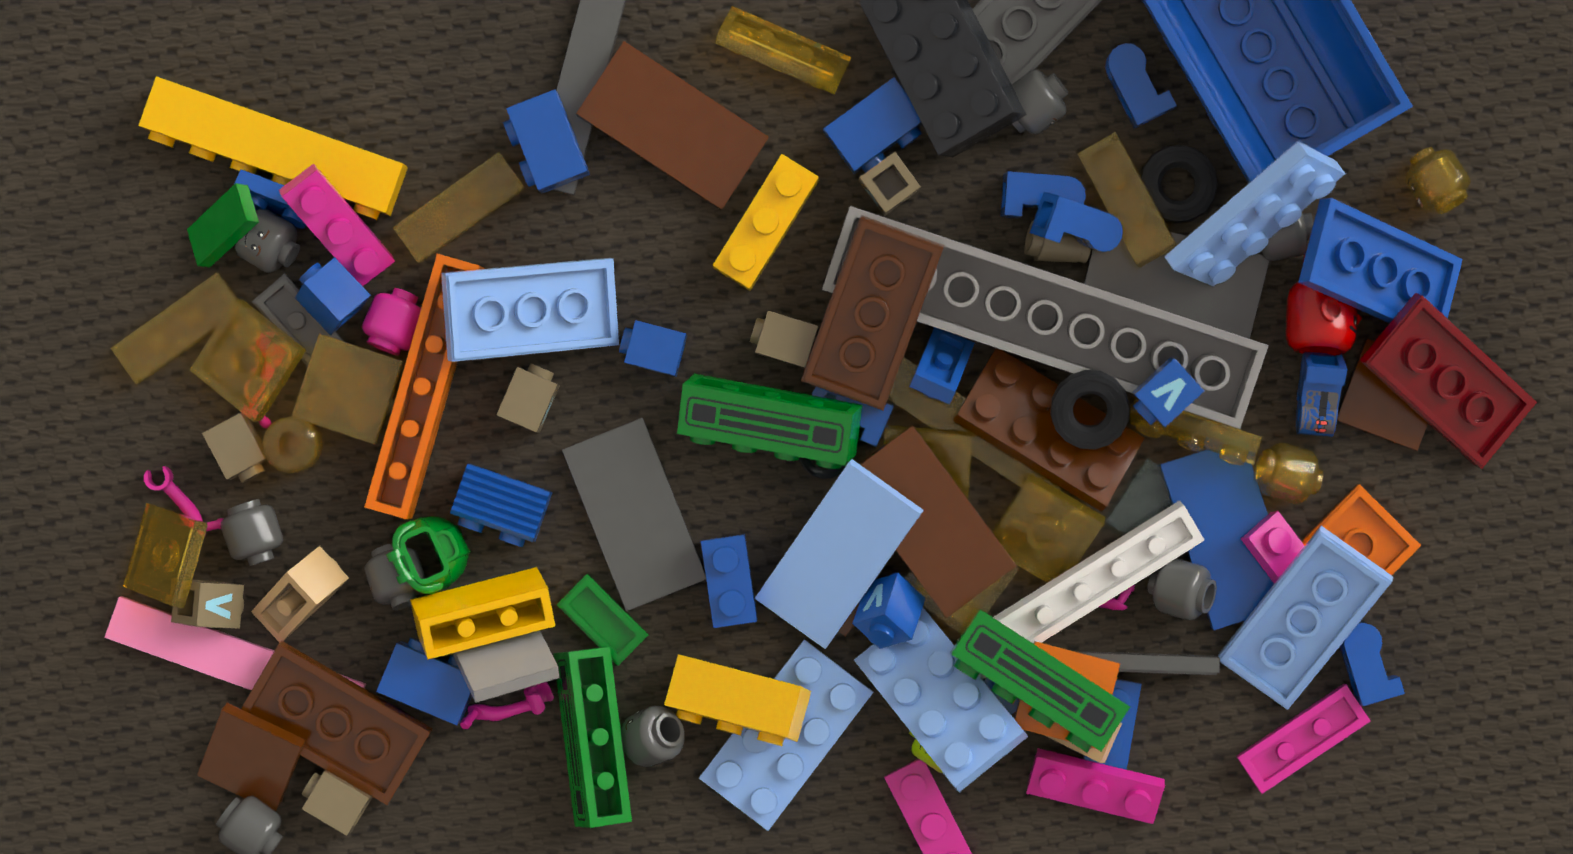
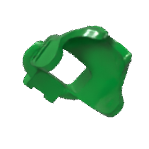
M429 516L420 517L401 524L393 535V551L386 554L389 562L392 561L398 574L396 579L399 585L408 582L418 592L430 595L450 587L463 574L470 550L458 525L444 518ZM421 533H425L429 537L442 567L440 573L426 579L419 577L405 546L406 540Z

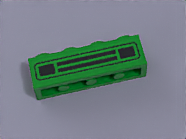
M694 374L682 386L677 434L690 436V441L697 444L712 445L717 441L732 444V449L739 452L753 453L757 452L758 449L774 452V457L781 460L795 461L802 457L816 460V464L820 467L838 469L842 465L846 466L856 455L863 405Z
M981 609L977 610L950 652L951 655L958 658L953 665L974 680L981 673L995 683L991 691L1011 704L1018 697L1032 707L1028 715L1049 729L1054 722L1070 731L1065 739L1086 753L1089 752L1092 746L1102 752L1130 706Z
M610 647L553 653L559 670V678L556 680L575 827L593 828L632 822Z

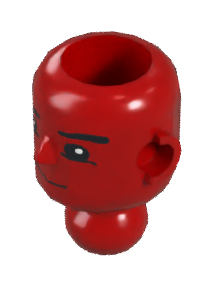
M1296 282L1291 287L1287 297L1286 341L1295 352L1300 354L1304 352L1328 353L1333 356L1341 355L1348 352L1353 346L1356 339V328L1362 317L1357 314L1356 308Z

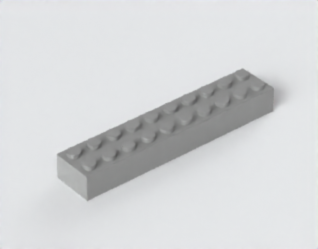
M852 206L849 207L822 290L833 293L860 217L863 215L944 245L918 316V322L1071 373L1083 370L1102 371L1114 377L1125 391L1131 393L1164 362L1173 357L1204 390L1185 411L1239 429L1241 428L1269 345Z

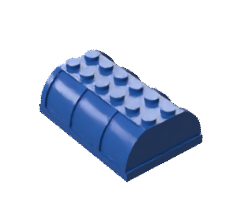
M1142 0L1161 32L1166 45L1175 56L1206 109L1208 117L1220 133L1248 184L1298 141L1329 156L1413 107L1351 0Z

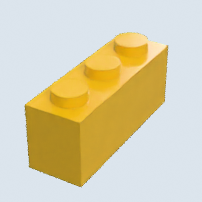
M781 154L712 265L713 268L751 291L819 182V176Z
M537 567L410 600L418 638L427 660L555 627L548 587Z
M678 654L664 705L677 710L676 716L680 720L701 725L702 717L718 721L716 726L718 730L741 736L743 728L758 731L757 740L783 746L784 739L798 742L811 691L802 686Z

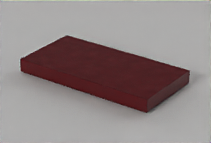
M1415 293L1359 360L1463 456L1480 469H1483L1537 403L1423 295Z

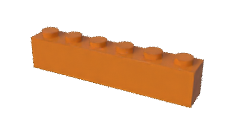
M441 254L436 255L364 506L365 508L403 519H413L458 362H451L447 359L441 273L484 269L479 265Z

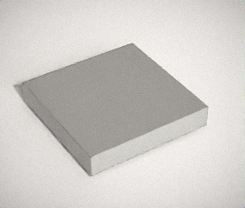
M540 630L452 653L475 703L559 678L558 665Z

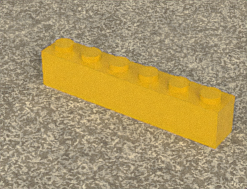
M157 76L138 125L150 131L149 140L172 148L175 140L191 145L189 154L214 162L216 155L232 160L231 169L239 172L242 169L256 174L257 169L273 174L271 181L282 185L289 183L314 163L346 201L355 203L353 210L356 213L375 220L378 219L380 213L391 216L408 169L403 163Z

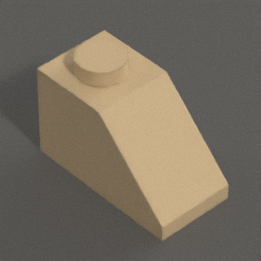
M319 546L287 571L251 612L280 643L329 600L349 577L342 571L338 563Z

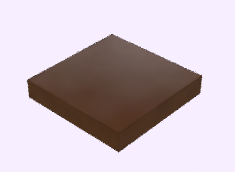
M1364 339L1338 408L1337 422L1418 451L1428 423L1359 361L1375 342Z
M226 703L219 715L197 776L243 798L254 796L274 811H277L306 739Z

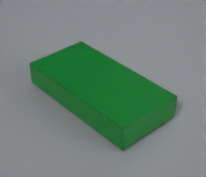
M235 183L187 229L197 266L210 268L259 223L248 185Z
M586 574L557 604L599 648L610 647L612 661L617 666L649 635L589 574Z

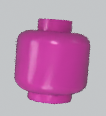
M394 288L392 294L379 293L375 295L362 324L364 333L369 337L367 343L381 351L399 356L401 350H410L421 308L416 305L418 297L399 288Z

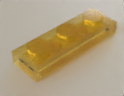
M734 6L731 7L715 40L716 44L736 54L744 55L769 66L775 71L788 74L809 83L815 88L823 89L834 95L851 60V57Z
M1116 132L1078 153L1109 214L1117 217L1122 224V239L1137 266L1142 267L1177 246L1173 235Z
M498 152L399 222L393 229L417 263L420 264L526 188L501 153Z
M216 273L110 349L135 384H140L245 308L220 273Z
M1136 397L1133 405L1139 401ZM1133 406L1130 411V424L1135 425L1136 430L1146 436L1160 438L1162 434L1177 439V443L1188 450L1201 452L1204 448L1219 453V457L1222 460L1234 465L1242 466L1245 462L1254 465L1262 440L1260 436L1182 411L1166 427L1162 426L1157 420L1150 425Z

